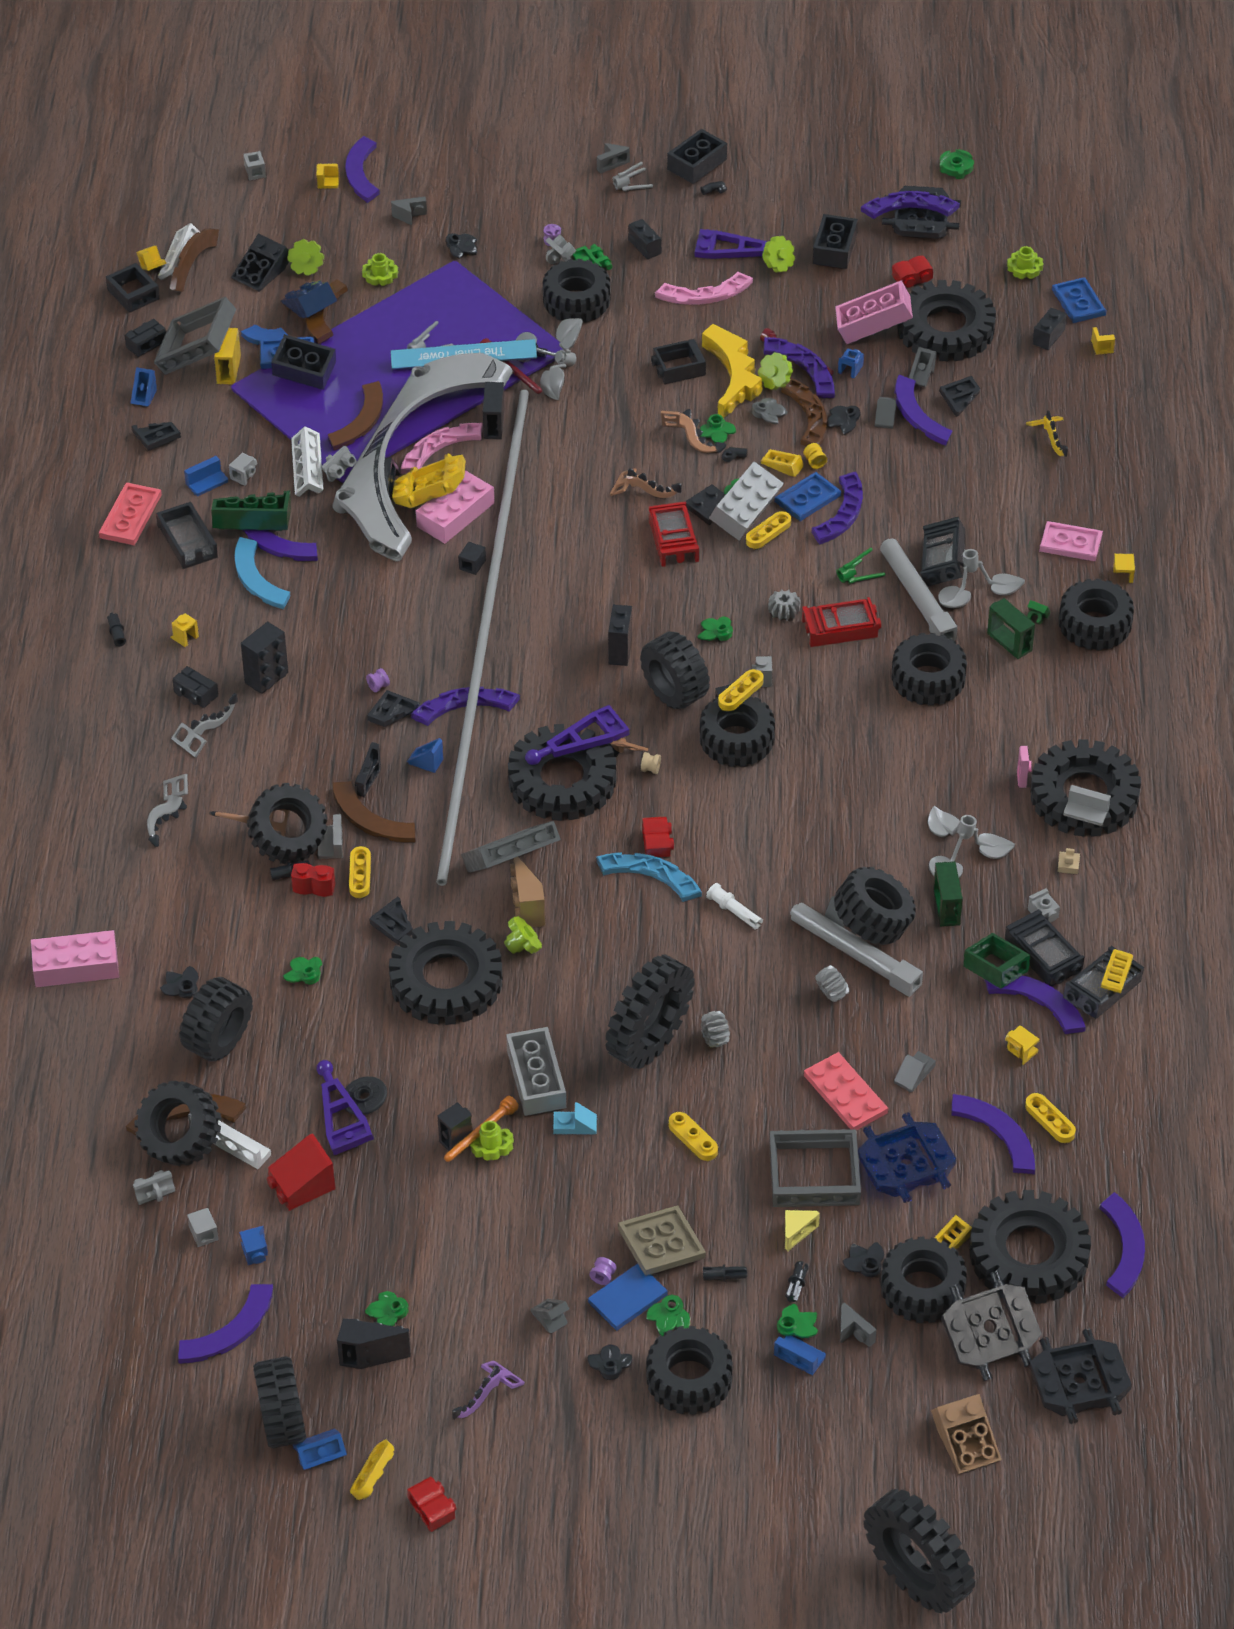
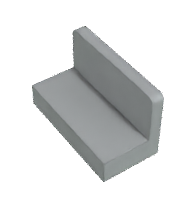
M1071 785L1064 816L1102 826L1109 810L1111 796Z
M341 814L333 815V825L327 826L324 838L318 846L319 859L343 858Z

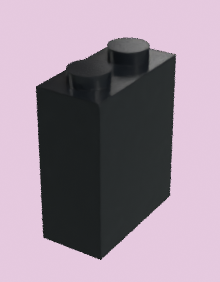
M485 382L483 402L484 439H502L505 412L504 382Z
M613 604L608 630V664L628 666L632 643V606Z

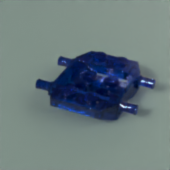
M907 1112V1115L906 1113L902 1115V1119L907 1126L880 1135H875L871 1126H868V1128L866 1126L863 1132L868 1140L858 1149V1157L877 1191L893 1197L900 1196L904 1203L912 1199L909 1192L919 1185H932L940 1182L943 1189H946V1187L948 1189L951 1183L947 1176L956 1164V1157L937 1124L914 1122L909 1112ZM916 1139H919L935 1169L932 1170ZM907 1159L910 1160L912 1163L904 1164L901 1161Z

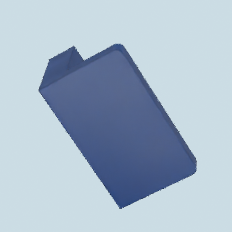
M217 456L184 470L186 485L196 496H200L228 482L227 476L221 471L220 459Z
M779 1336L774 1343V1356L812 1376L826 1357L824 1352L793 1336H786L784 1339Z
M336 1429L309 1437L302 1443L292 1444L293 1448L297 1451L303 1470L347 1455L341 1433Z

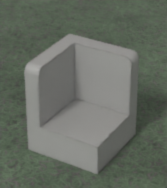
M208 1208L187 1215L189 1229L198 1247L219 1240L217 1226Z

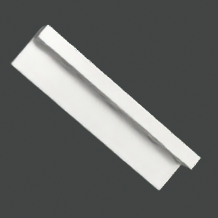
M191 223L176 232L165 258L166 264L162 265L158 275L160 280L173 274L174 268L178 267L180 261L178 257L182 249L195 233H200Z
M304 426L291 438L295 495L299 497L308 489L316 493H320L323 490L320 433Z
M191 1113L188 1114L189 1126L191 1124ZM218 1121L221 1131L217 1132L216 1138H218V1141L214 1145L256 1169H259L271 1156L270 1149Z

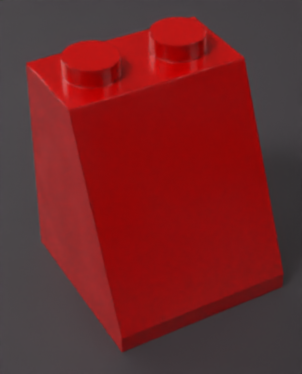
M313 1133L268 1167V1185L271 1189L275 1188L279 1202L285 1204L289 1211L335 1190L333 1163Z

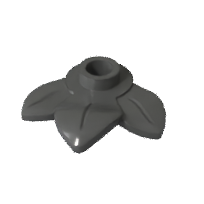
M764 398L752 405V414L757 418H763L769 423L778 424L777 417L787 414L785 407L777 404V401L773 398Z

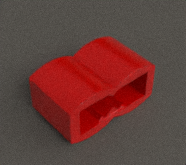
M916 256L909 261L895 263L892 266V276L896 282L902 281L905 288H908L917 283H925L933 279V268L925 256Z
M666 816L642 818L645 854L654 857H670V851L674 850V839L669 836L672 834L671 822H667Z
M294 864L291 874L293 892L303 895L313 893L322 897L333 895L335 888L334 868L326 865Z
M430 1476L408 1488L407 1497L425 1525L432 1532L454 1520L457 1508L454 1501L443 1494L445 1491L440 1481H435Z

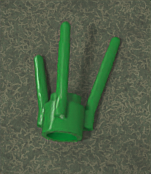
M872 548L867 549L855 559L836 570L839 580L842 583L848 581L849 584L885 576V573L854 577L856 575L854 567L862 562V558L873 550Z

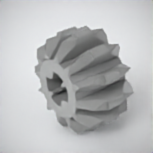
M781 589L780 592L774 591L773 595L769 598L768 610L772 613L773 617H778L779 621L782 618L788 621L789 617L795 619L796 614H799L800 597H797L796 592L791 593L790 590L783 591Z
M833 966L825 967L815 976L823 994L832 1002L842 999L849 992L845 979Z
M712 1011L704 1014L701 1018V1026L706 1044L710 1047H720L727 1044L730 1039V1033L725 1015L721 1011Z

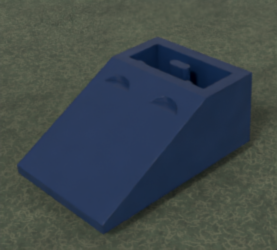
M321 280L311 283L307 282L301 285L299 290H293L285 294L286 298L281 300L285 306L301 318H307L337 301L328 281L321 282Z

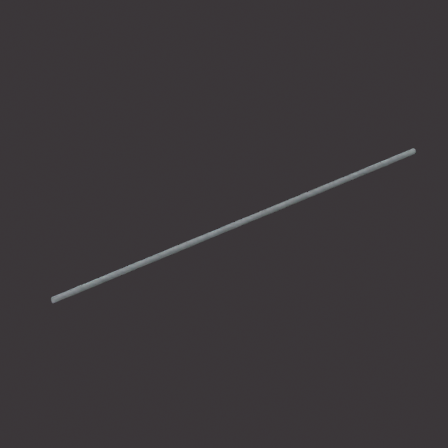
M527 390L520 391L436 881L441 886L447 884L529 396Z

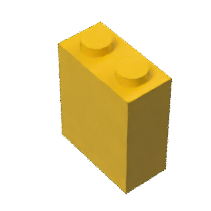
M228 328L219 352L214 355L217 384H234L236 382L241 357L238 328Z

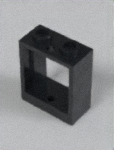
M137 263L106 276L107 290L129 313L160 299L158 285ZM135 279L144 286L129 294L121 287Z
M695 339L653 348L651 362L653 366H656L657 375L659 378H662L664 384L706 375V361ZM689 357L692 362L666 369L663 363Z

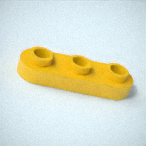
M782 511L777 512L746 534L747 546L753 549L761 548L791 526L790 514Z
M756 669L745 672L719 695V707L725 711L736 709L763 685V673Z
M360 846L354 848L350 853L349 891L353 897L363 898L370 892L371 852L368 848Z
M1033 1093L1026 1098L1025 1108L1027 1112L1057 1141L1068 1143L1074 1139L1076 1131L1074 1124L1044 1095Z
M676 1112L669 1117V1129L696 1156L704 1161H711L717 1157V1143L686 1113Z
M383 1440L375 1446L352 1485L350 1493L357 1500L366 1499L372 1494L374 1484L383 1475L385 1465L393 1457L394 1446L388 1440Z

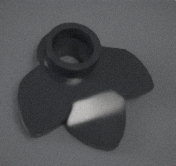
M455 233L446 236V245L450 248V253L456 258L460 259L463 253L477 254V247L475 245L477 239L469 234L458 235Z
M857 406L833 407L829 410L831 416L827 420V427L840 426L843 435L851 432L856 427V422L860 418V409Z
M188 966L184 970L183 975L167 971V984L161 986L160 989L168 996L179 995L182 998H191L198 991L196 984L199 979L198 973L192 966Z
M878 1242L872 1244L868 1250L852 1244L850 1258L844 1259L843 1264L852 1272H861L866 1277H875L881 1272V1261L884 1259L883 1248Z
M612 1344L604 1346L600 1354H589L587 1357L589 1366L592 1369L599 1370L606 1380L617 1379L622 1369L632 1364V1355L621 1354L620 1349Z

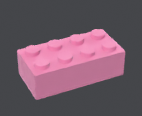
M902 281L836 306L837 327L846 344L913 318L910 295Z
M465 471L463 480L454 492L442 497L433 498L416 510L417 527L445 544L494 504V487Z
M114 930L31 940L33 975L36 987L119 978Z

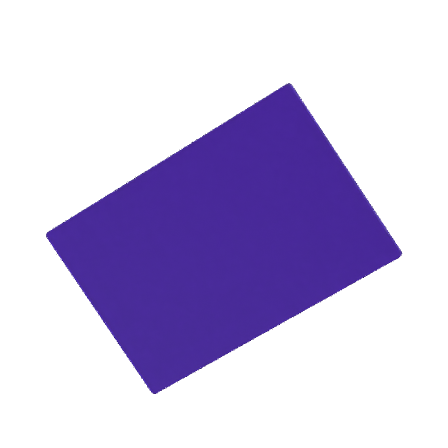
M452 261L331 329L333 336L320 343V345L336 349V364L324 390L272 375V368L257 370L232 384L231 390L290 440L304 426L320 433L321 462L323 465L327 462L326 457L328 455L333 456L340 450H333L327 434L344 428L359 415L365 400L362 385L379 381L383 391V406L380 418L365 436H360L354 443L346 446L350 453L354 455L356 461H358L410 377L413 369H392L391 350L407 349V345L413 342L435 321H438V324L428 333L430 336L424 341L426 348L440 347L448 344H453V346L479 344L485 338H488L491 342L515 341L520 334L530 332L536 336L538 347L553 353L563 349L559 346L560 342L457 261ZM547 355L546 358L537 356V358L530 359L528 362L509 361L526 376H529L555 361V357ZM512 373L504 386V390L519 382L520 379ZM471 388L449 392L417 407L401 421L393 432L386 448L385 458L390 457L483 403L485 388ZM349 466L344 470V475L340 479H336L344 483L353 467Z

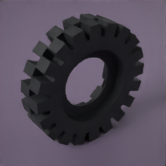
M937 280V287L934 286L932 281L923 283V289L918 285L911 289L909 295L913 318L899 323L897 329L900 339L903 338V344L907 348L912 346V352L917 354L918 347L940 354L939 361L948 362L949 355H952L954 361L963 360L964 354L968 358L977 355V351L983 352L987 348V344L990 345L995 331L996 310L990 297L986 298V293L979 289L975 292V286L968 283L962 289L961 281L952 280L951 286H947L946 280ZM942 309H948L949 312L957 314L962 312L965 315L966 323L957 331L943 332L931 327L927 321V316L929 313L932 314L940 312Z
M554 724L553 733L550 732L548 726L538 728V736L533 731L524 735V741L519 739L514 745V751L511 750L508 763L510 792L513 793L515 801L518 804L523 803V809L529 813L536 809V816L544 819L549 812H552V820L562 821L563 813L567 812L569 820L579 819V810L585 817L593 814L594 806L601 809L606 804V798H611L614 793V787H616V757H614L611 745L607 746V744L558 757L549 754L541 758L537 765L527 763L525 759L526 753L531 749L539 751L546 748L547 741L564 731V724ZM588 728L582 734L581 731L577 733L582 740L595 737V732ZM569 738L563 743L559 744L557 747L570 744L573 742ZM555 758H570L577 761L583 767L584 776L582 780L572 784L570 788H565L563 785L549 786L542 780L540 775L543 765Z
M1078 739L1077 748H1075L1072 740L1062 742L1061 749L1057 745L1052 746L1048 749V754L1043 752L1038 758V763H1035L1032 771L1030 799L1032 805H1036V813L1039 817L1045 816L1044 822L1051 827L1059 822L1058 830L1066 834L1071 827H1075L1074 836L1084 837L1085 829H1089L1091 837L1101 836L1102 827L1107 834L1115 832L1117 825L1122 828L1129 822V817L1133 818L1138 807L1141 777L1138 776L1139 770L1136 765H1131L1132 759L1126 754L1119 756L1120 749L1112 745L1105 752V743L1096 740L1093 748H1089L1088 739ZM1079 773H1089L1101 778L1107 786L1106 795L1111 797L1109 810L1102 826L1064 816L1068 797L1064 792L1063 785L1070 776Z
M445 921L444 929L440 930L438 922L427 924L428 932H425L419 926L412 930V937L406 934L399 940L400 946L395 945L391 952L392 958L389 959L390 988L395 1001L400 1002V1008L406 1013L412 1010L413 1018L422 1021L425 1015H427L428 1023L438 1025L440 1017H445V1025L456 1024V1016L459 1015L461 1020L466 1022L473 1019L472 1011L480 1016L487 1011V1004L492 1006L497 1000V993L500 994L503 980L501 954L499 949H496V943L492 938L486 939V933L479 928L472 933V925L461 923L459 929L455 930V921ZM454 955L467 964L469 969L467 978L463 983L453 988L441 989L434 987L423 976L424 966L436 956L447 958Z
M662 954L661 957H654L652 962L648 961L642 967V972H637L634 975L632 987L627 985L622 995L625 998L623 1001L617 1002L614 1008L617 1014L610 1018L608 1024L610 1029L606 1032L605 1040L608 1042L605 1045L610 1056L633 1069H640L645 1064L648 1065L653 1062L654 1056L658 1057L664 1051V1043L668 1045L673 1039L672 1031L674 1029L678 1030L683 1021L680 1020V1017L687 1014L690 1005L686 1003L693 997L694 991L692 988L695 986V978H693L694 973L691 968L668 955Z
M1023 1190L1022 1198L1018 1197L1016 1191L1005 1193L1004 1201L999 1196L992 1199L989 1208L984 1205L978 1212V1219L975 1218L972 1225L969 1250L971 1265H975V1274L979 1280L985 1278L984 1285L989 1289H993L994 1284L990 1273L999 1270L1004 1284L1024 1287L1028 1298L1029 1296H1034L1035 1304L1046 1303L1048 1294L1055 1301L1064 1296V1289L1069 1293L1077 1287L1078 1281L1081 1282L1086 1274L1091 1249V1235H1088L1089 1227L1085 1220L1080 1221L1081 1214L1075 1207L1068 1210L1069 1202L1060 1197L1055 1203H1052V1194L1043 1191L1039 1199L1034 1198V1190ZM1037 1227L1051 1236L1054 1242L1052 1256L1047 1261L1036 1265H1028L1016 1261L1011 1257L1006 1248L1008 1236L1016 1229Z
M893 1489L871 1505L864 1513L863 1517L865 1520L863 1524L864 1529L868 1531L866 1534L868 1542L875 1546L872 1551L876 1558L886 1562L882 1567L889 1576L893 1574L896 1576L895 1583L902 1591L908 1588L909 1597L916 1603L921 1601L922 1606L928 1610L934 1609L936 1613H947L971 1594L975 1587V1580L972 1578L975 1576L974 1570L968 1564L971 1560L965 1550L958 1548L962 1543L957 1535H949L947 1530L950 1526L943 1518L939 1521L936 1519L937 1512L929 1504L924 1507L922 1499L916 1495L910 1496L908 1491ZM911 1539L925 1554L931 1566L927 1564V1560L924 1558V1556L918 1550H915L913 1548V1546L911 1545Z

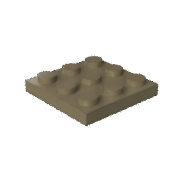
M678 1205L618 1223V1230L645 1276L705 1258L706 1252Z

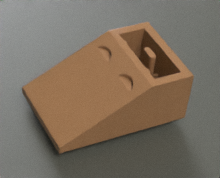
M519 857L513 858L514 864H510L511 876H514L510 877L511 889L515 892L513 893V904L515 907H518L515 908V917L523 918L527 925L531 927L545 926V902L542 883Z
M979 1394L931 1410L937 1431L958 1474L1002 1460Z

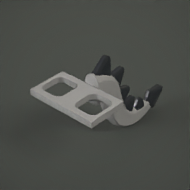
M233 693L228 701L229 706H225L224 712L219 711L217 716L214 712L209 717L207 714H203L199 721L192 720L191 728L181 723L171 739L194 757H197L207 742L200 735L205 730L216 728L227 720L233 711L235 703L238 702L237 694ZM182 728L188 731V735L183 742L177 739V735ZM195 738L201 741V745L196 752L190 749V745Z
M187 774L163 781L164 801L167 802L153 808L147 819L148 840L155 847L159 846V836L155 834V831H158L159 828L155 823L161 825L162 819L167 822L170 815L178 818V809H187V805L182 797H180L188 794ZM184 779V790L179 792V781ZM172 783V794L167 796V785Z

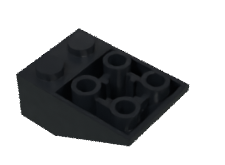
M258 233L231 278L260 292L287 267L290 262L288 261V248Z
M343 1318L337 1338L339 1366L364 1369L411 1357L409 1329L402 1326H389L378 1322L371 1323L358 1319Z

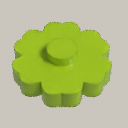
M784 236L772 237L770 241L765 243L762 254L763 260L767 263L768 268H773L774 272H785L788 270V267L793 266L795 256L792 254L794 247L790 240H785Z
M306 239L295 242L294 248L288 251V261L292 262L291 269L297 274L304 272L307 276L316 273L318 267L323 265L324 255L320 253L321 246L315 241L308 242Z
M1022 247L1016 253H1012L1011 258L1007 260L1008 271L1013 272L1014 277L1020 279L1028 277L1032 279L1039 276V272L1043 270V259L1037 257L1038 254L1031 247Z
M377 253L373 255L372 259L368 260V264L363 265L362 276L366 278L367 283L385 286L393 282L392 279L398 277V266L394 265V261L387 258L386 255Z
M774 352L772 355H766L761 360V368L758 370V375L762 378L765 388L777 390L779 387L784 388L790 382L793 372L792 363L787 361L786 355Z
M514 916L508 921V926L512 932L507 936L504 944L511 953L521 952L525 948L533 954L542 948L538 935L530 925H527L523 918Z
M486 1121L479 1130L480 1137L470 1144L471 1152L475 1157H483L484 1160H497L500 1155L507 1156L513 1150L512 1143L514 1139L509 1129H501L496 1122Z

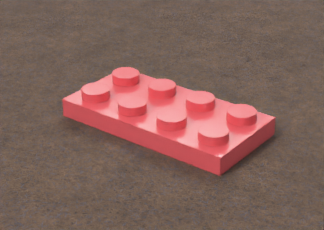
M126 482L99 531V538L135 546L162 495L161 490Z
M839 1052L804 1070V1077L850 1129L858 1130L888 1114V1107Z

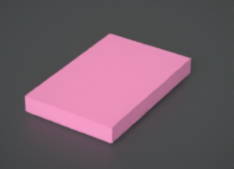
M1047 521L1040 545V552L1096 561L1103 531Z

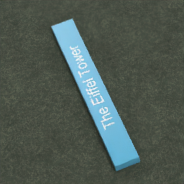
M536 340L391 350L392 369L424 367V364L440 358L467 353H484L500 361L537 358Z

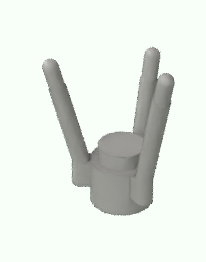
M642 162L613 177L615 188L617 190L622 189L623 192L633 189L652 188L653 185L628 186L630 184V177L646 170L643 167L631 172L641 166Z
M435 321L413 342L408 344L407 349L426 348L424 341L430 336L428 333L438 324V321Z

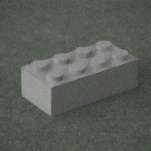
M753 462L719 502L709 519L737 540H740L776 497L784 483L756 462Z
M548 1027L506 1034L507 1052L524 1116L566 1108V1091Z

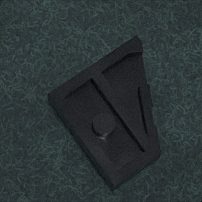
M172 422L148 424L149 427L138 428L137 425L131 426L132 432L148 451L181 438L180 431Z
M385 458L384 477L388 495L392 500L395 476H400L401 470L392 458Z
M711 484L686 500V507L706 524L711 525L712 520L709 517L725 494Z
M386 690L367 715V719L372 723L386 727L413 713L420 706V702Z
M398 896L369 918L372 926L397 945L400 944L399 940L406 934L408 936L412 935L413 928L407 919L406 911L403 909Z

